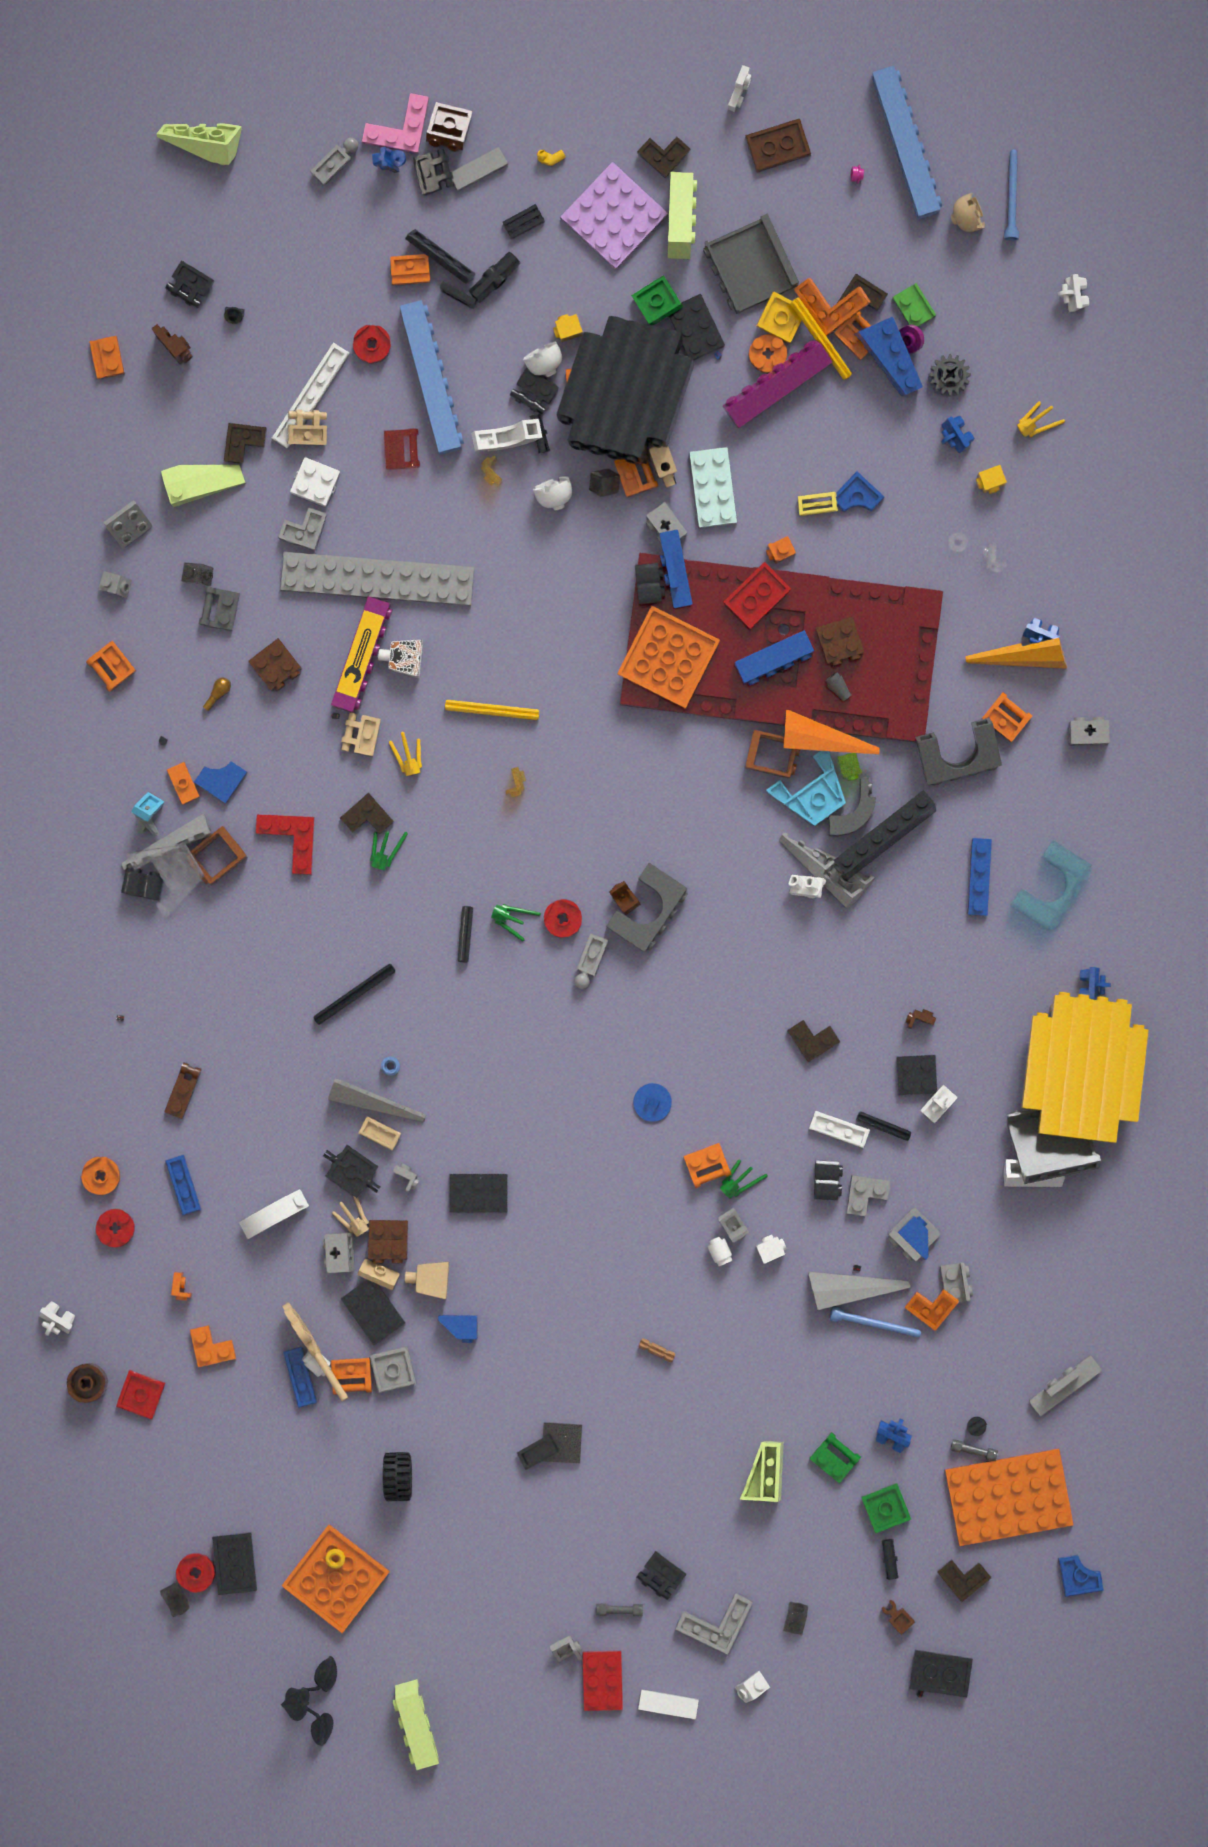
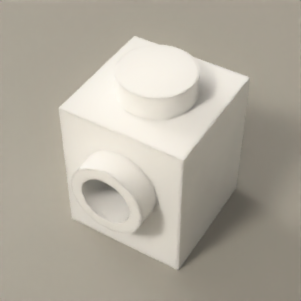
M773 1235L763 1238V1243L756 1245L764 1264L785 1255L784 1250L787 1249L783 1239L779 1240L777 1236L773 1238Z

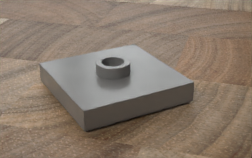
M408 1346L370 1355L378 1393L416 1384Z

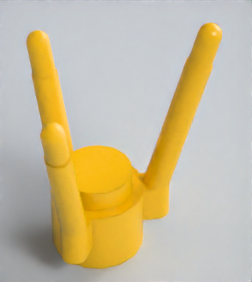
M1038 401L1019 420L1020 423L1017 424V427L1024 437L1029 435L1031 438L1035 434L1065 423V420L1062 419L1034 430L1037 427L1035 422L1053 409V406H1050L1035 418H1029L1041 405V402Z
M401 732L407 757L404 763L393 742L389 741L401 771L405 772L406 776L421 773L420 739H417L416 762L415 758L411 759L405 733Z

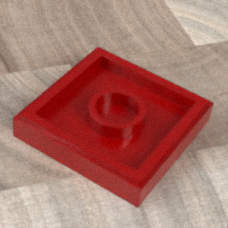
M129 1370L116 1407L153 1419L166 1383Z

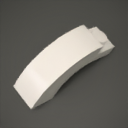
M539 419L522 420L511 426L471 433L475 451L488 450V452L525 445L542 438Z
M299 1189L245 1218L239 1224L247 1239H250L307 1208L309 1205Z

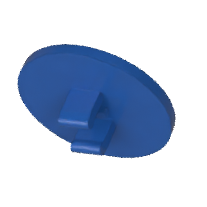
M649 1083L638 1089L634 1096L633 1104L636 1113L642 1119L655 1122L667 1116L671 1109L672 1099L665 1087L656 1083Z

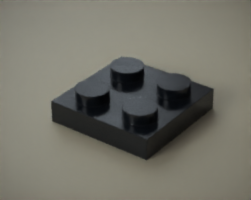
M935 1055L897 1057L898 1095L933 1094L937 1092Z

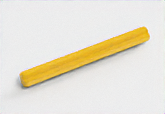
M800 298L794 299L790 303L814 339L822 344L842 379L845 380L850 377L852 372Z
M446 700L445 710L530 720L539 719V710L455 700Z

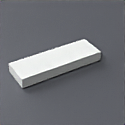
M815 1111L809 1127L813 1131L864 1148L870 1131L869 1129Z
M641 1689L638 1709L696 1719L699 1699Z

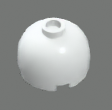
M551 342L544 345V348H538L526 355L523 361L534 375H546V377H549L557 372L556 368L561 364L562 354L557 343Z
M562 476L559 477L560 481L551 479L535 486L533 492L538 503L554 510L564 508V504L572 496V485L569 477Z

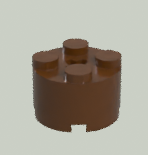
M84 1363L75 1367L67 1377L69 1395L74 1400L82 1403H90L99 1399L105 1393L108 1385V1378L104 1370L93 1363ZM90 1379L91 1387H85L83 1380Z

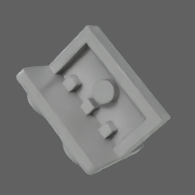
M134 500L103 522L121 548L130 544L152 527V524Z

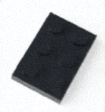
M701 294L681 302L683 307L669 316L675 331L682 334L683 348L687 356L693 358V361L725 346Z
M450 1174V1212H508V1174Z
M368 1279L341 1298L373 1345H376L406 1323L380 1286Z
M252 1533L213 1536L218 1595L257 1591Z
M915 1650L909 1689L967 1698L973 1659Z

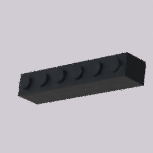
M924 790L835 858L833 860L835 868L846 881L935 813L936 804Z

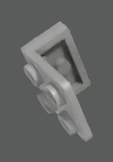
M912 1208L887 1234L890 1236L888 1240L896 1248L900 1246L904 1250L902 1254L909 1261L912 1259L917 1261L921 1255L898 1231L912 1216L916 1218L920 1216L927 1223L925 1227L928 1229V1247L940 1236V1231L916 1208Z

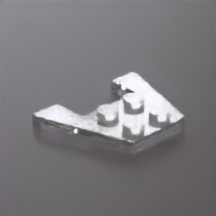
M185 843L163 846L156 849H145L138 852L133 851L126 855L134 870L152 862L172 895L156 903L164 919L172 913L205 876Z

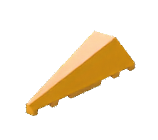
M1060 638L1022 646L1019 643L965 656L966 663L1067 668Z

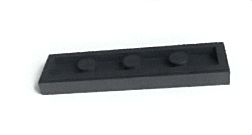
M414 229L407 234L405 240L465 284L474 278L475 272L418 230Z

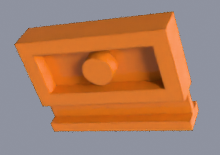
M426 254L390 257L392 285L430 283L429 256Z
M117 336L89 341L97 379L125 374Z

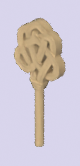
M287 1302L282 1307L285 1310V1315L291 1322V1326L303 1344L308 1348L311 1356H314L341 1401L347 1400V1394L320 1353L321 1350L306 1324L302 1321L295 1308L293 1309L291 1304Z

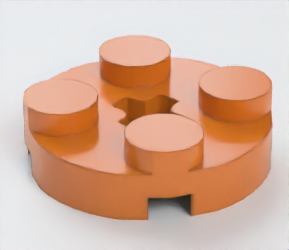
M770 334L762 335L756 338L750 346L749 359L758 371L770 373L775 365L786 361L787 348L781 338ZM766 349H770V352L774 354L770 356V359H766V356L762 354L766 352Z
M94 1157L84 1165L81 1180L89 1192L96 1195H105L117 1187L120 1182V1170L113 1160L107 1157ZM100 1170V1172L106 1173L104 1181L96 1179L98 1176L97 1171Z

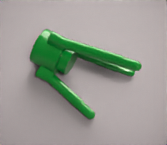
M374 832L372 855L370 861H372L371 866L384 871L386 866L390 867L393 858L408 835L407 832H404L388 859V855H385L384 851L389 832L385 833L380 852L377 853L378 833Z
M497 904L491 915V918L496 920L495 924L502 926L516 938L524 941L525 939L503 923L511 920L521 925L524 924L523 921L510 916L509 911L540 916L541 913L510 907L505 904L502 906Z
M739 1159L731 1169V1175L721 1182L723 1185L720 1189L731 1199L733 1196L737 1197L740 1193L767 1178L768 1175L764 1174L740 1188L738 1184L753 1168L749 1167L734 1181L731 1177L741 1163Z

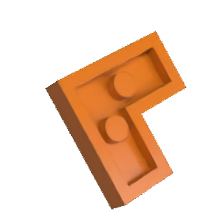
M945 1289L942 1290L933 1303L919 1292H916L905 1308L936 1331L958 1304L959 1300Z
M209 1325L190 1329L198 1367L236 1359L232 1340L213 1344Z

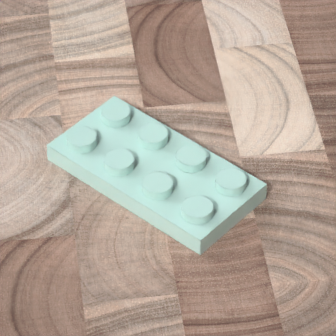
M728 448L689 452L699 528L737 524Z

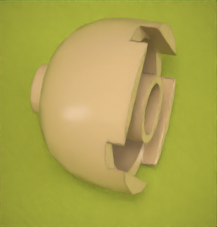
M973 193L960 197L954 203L953 214H951L953 224H958L959 228L965 232H975L985 228V221L981 223L980 217H983L981 207L977 198H972Z

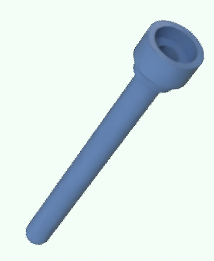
M1015 149L1010 151L1008 226L1004 231V239L1009 241L1019 240V230L1016 227L1017 150Z
M833 1306L831 1309L829 1321L838 1322L846 1320L914 1337H920L921 1331L918 1329L846 1313L844 1310H841V1307Z

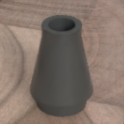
M838 672L825 680L827 687L842 702L852 695L842 675H839Z

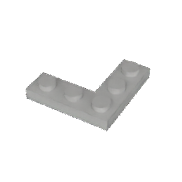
M735 1593L719 1628L683 1611L675 1629L728 1655L753 1601Z

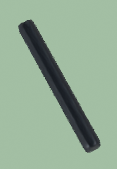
M388 964L317 1013L313 1017L318 1025L322 1024L395 973V968L392 964Z

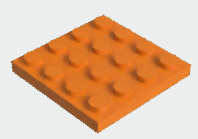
M651 606L617 675L686 709L720 640Z
M328 1524L281 1586L343 1633L390 1571L332 1525ZM332 1549H339L345 1555V1562L340 1568H331L326 1563V1555ZM333 1555L332 1560L334 1562H338L339 1557L337 1555Z

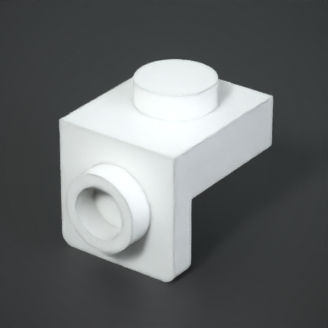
M760 1671L754 1673L743 1683L735 1686L738 1696L745 1703L756 1699L770 1688Z

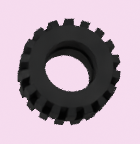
M409 1452L385 1453L383 1457V1493L386 1501H410L412 1497V1460Z

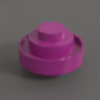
M910 324L899 330L908 353H915L923 347L924 335L919 327Z

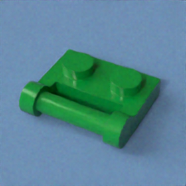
M831 1432L809 1459L840 1483L860 1460L861 1456L858 1453H853L835 1438L836 1435ZM832 1444L850 1461L846 1464L826 1447Z

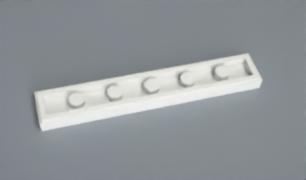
M333 343L289 411L299 409L303 412H312L350 353ZM288 413L272 437L274 441L287 449L291 446V444H287L288 425H295V419H288Z

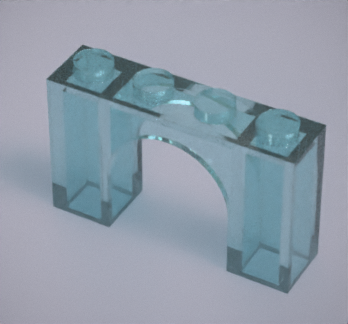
M1054 840L1051 841L1041 858L1057 867L1063 873L1066 880L1063 895L1056 901L1045 902L1024 889H1020L1010 904L1011 907L1047 930L1057 927L1061 920L1058 918L1062 911L1066 912L1071 905L1069 902L1072 895L1076 897L1082 887L1079 886L1083 879L1087 880L1092 873L1090 870L1091 864Z

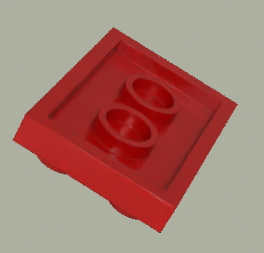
M764 562L723 603L751 629L791 588Z
M583 1651L584 1711L623 1710L621 1651Z

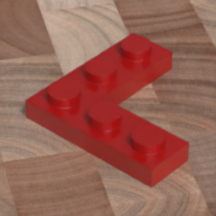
M257 814L256 834L294 836L292 874L312 875L315 817Z

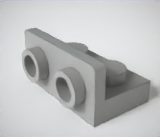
M964 1262L940 1266L944 1289L958 1299L959 1302L970 1301L973 1291L972 1286L968 1285L967 1278L970 1277L969 1267L965 1266Z

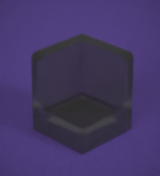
M608 468L591 472L590 491L600 497L619 492L620 475Z

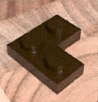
M677 136L665 150L649 138L637 151V154L666 178L691 149Z
M855 274L838 302L857 287H861L871 301L868 306L878 311L888 293Z
M228 423L224 462L243 464L246 445L265 447L267 428Z
M369 793L340 817L352 832L368 820L376 831L381 834L394 822Z
M802 1020L787 1030L807 1062H810L840 1042L831 1026L813 1035L805 1021Z
M952 1559L937 1571L961 1602L991 1579V1576L979 1562L965 1574L962 1573Z

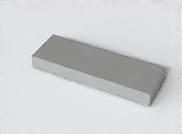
M498 147L452 171L454 177L452 181L457 191H460L507 166L508 163Z

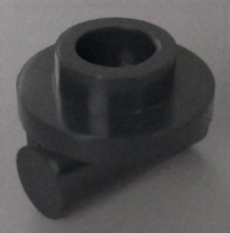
M225 307L224 318L229 323L238 324L244 317L245 309Z
M972 1417L967 1423V1430L971 1435L980 1436L986 1431L987 1423L981 1417Z

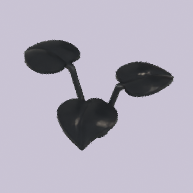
M332 1656L322 1661L317 1667L314 1674L316 1687H302L301 1689L291 1687L287 1690L285 1701L281 1704L294 1721L303 1719L307 1711L316 1717V1720L311 1724V1736L319 1746H323L330 1737L334 1723L329 1713H323L320 1716L308 1708L309 1691L322 1689V1691L328 1692L335 1684L337 1666Z

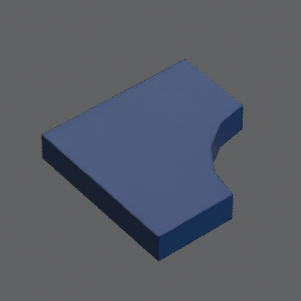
M858 471L836 492L837 506L843 512L853 507H863L872 511L885 498Z
M232 761L221 769H210L204 766L194 783L224 803H227L248 772Z
M1078 1555L1059 1558L1065 1597L1104 1591L1101 1571H1092L1086 1568L1081 1563Z

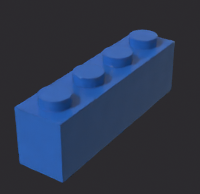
M804 630L736 661L734 665L743 684L748 683L751 686L759 682L758 678L766 675V678L777 674L776 670L782 667L786 670L794 666L793 662L797 660L803 662L812 658L811 654L814 653V649Z

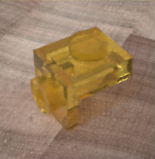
M494 455L491 458L488 456L481 463L482 467L480 469L485 475V481L491 486L494 484L498 487L502 483V479L490 468L497 461V458Z
M518 767L511 769L516 787L505 790L506 795H511V797L522 795L521 791L525 790L523 782L526 781L524 771H519Z

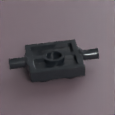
M346 1145L344 1150L337 1156L328 1150L324 1153L323 1157L332 1162L331 1168L325 1177L355 1198L367 1187L376 1193L378 1192L377 1189L381 1188V1186L372 1181L373 1175L379 1166L349 1145Z

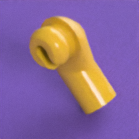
M545 150L537 152L538 161L549 166H553L566 158L562 150L553 155L545 152Z

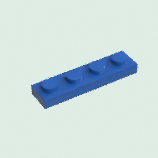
M972 838L968 915L988 916L992 839Z

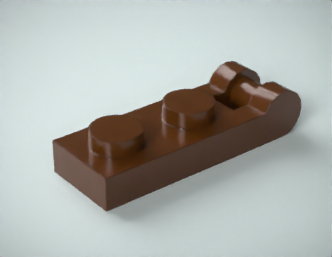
M183 1062L165 1108V1113L183 1119L200 1076L201 1068H193L188 1063ZM186 1073L192 1075L191 1081L184 1079Z

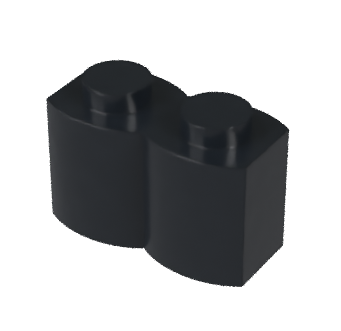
M658 563L635 565L639 605L662 602V598H665L664 586H660V579L663 578L662 567H658Z
M131 867L130 871L126 870L121 893L160 901L164 878L160 877V873L150 872L149 875L142 874L141 869Z
M815 1160L814 1199L838 1200V1196H842V1185H839V1177L843 1175V1165H839V1161Z

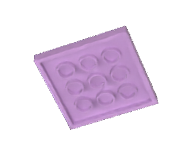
M612 162L560 218L616 270L664 220L668 213Z

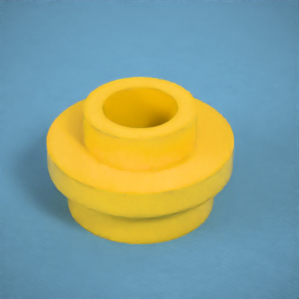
M332 1549L326 1555V1563L331 1568H340L345 1562V1555L339 1549ZM333 1555H337L339 1557L338 1562H334L332 1560Z

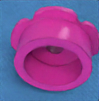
M860 165L852 166L851 182L859 184L860 180L864 178V169H861Z

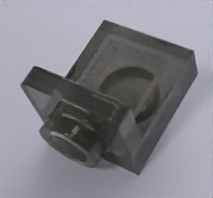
M184 562L181 581L211 586L214 568L204 564Z
M177 1582L160 1591L161 1596L170 1609L172 1617L182 1615L190 1608L188 1599Z
M798 1602L789 1603L783 1631L798 1635L803 1634L808 1614L807 1605Z

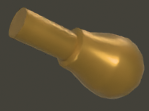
M221 677L215 681L210 693L211 696L203 705L206 710L209 711L216 700H219L230 691L231 683L227 678Z

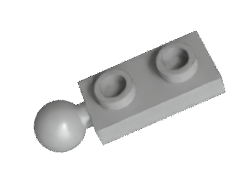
M350 137L344 141L343 148L336 145L310 172L325 186L351 160L348 153H353L358 149V141Z
M590 933L577 966V970L582 971L574 980L577 988H587L590 983L588 975L595 976L608 943L607 939Z

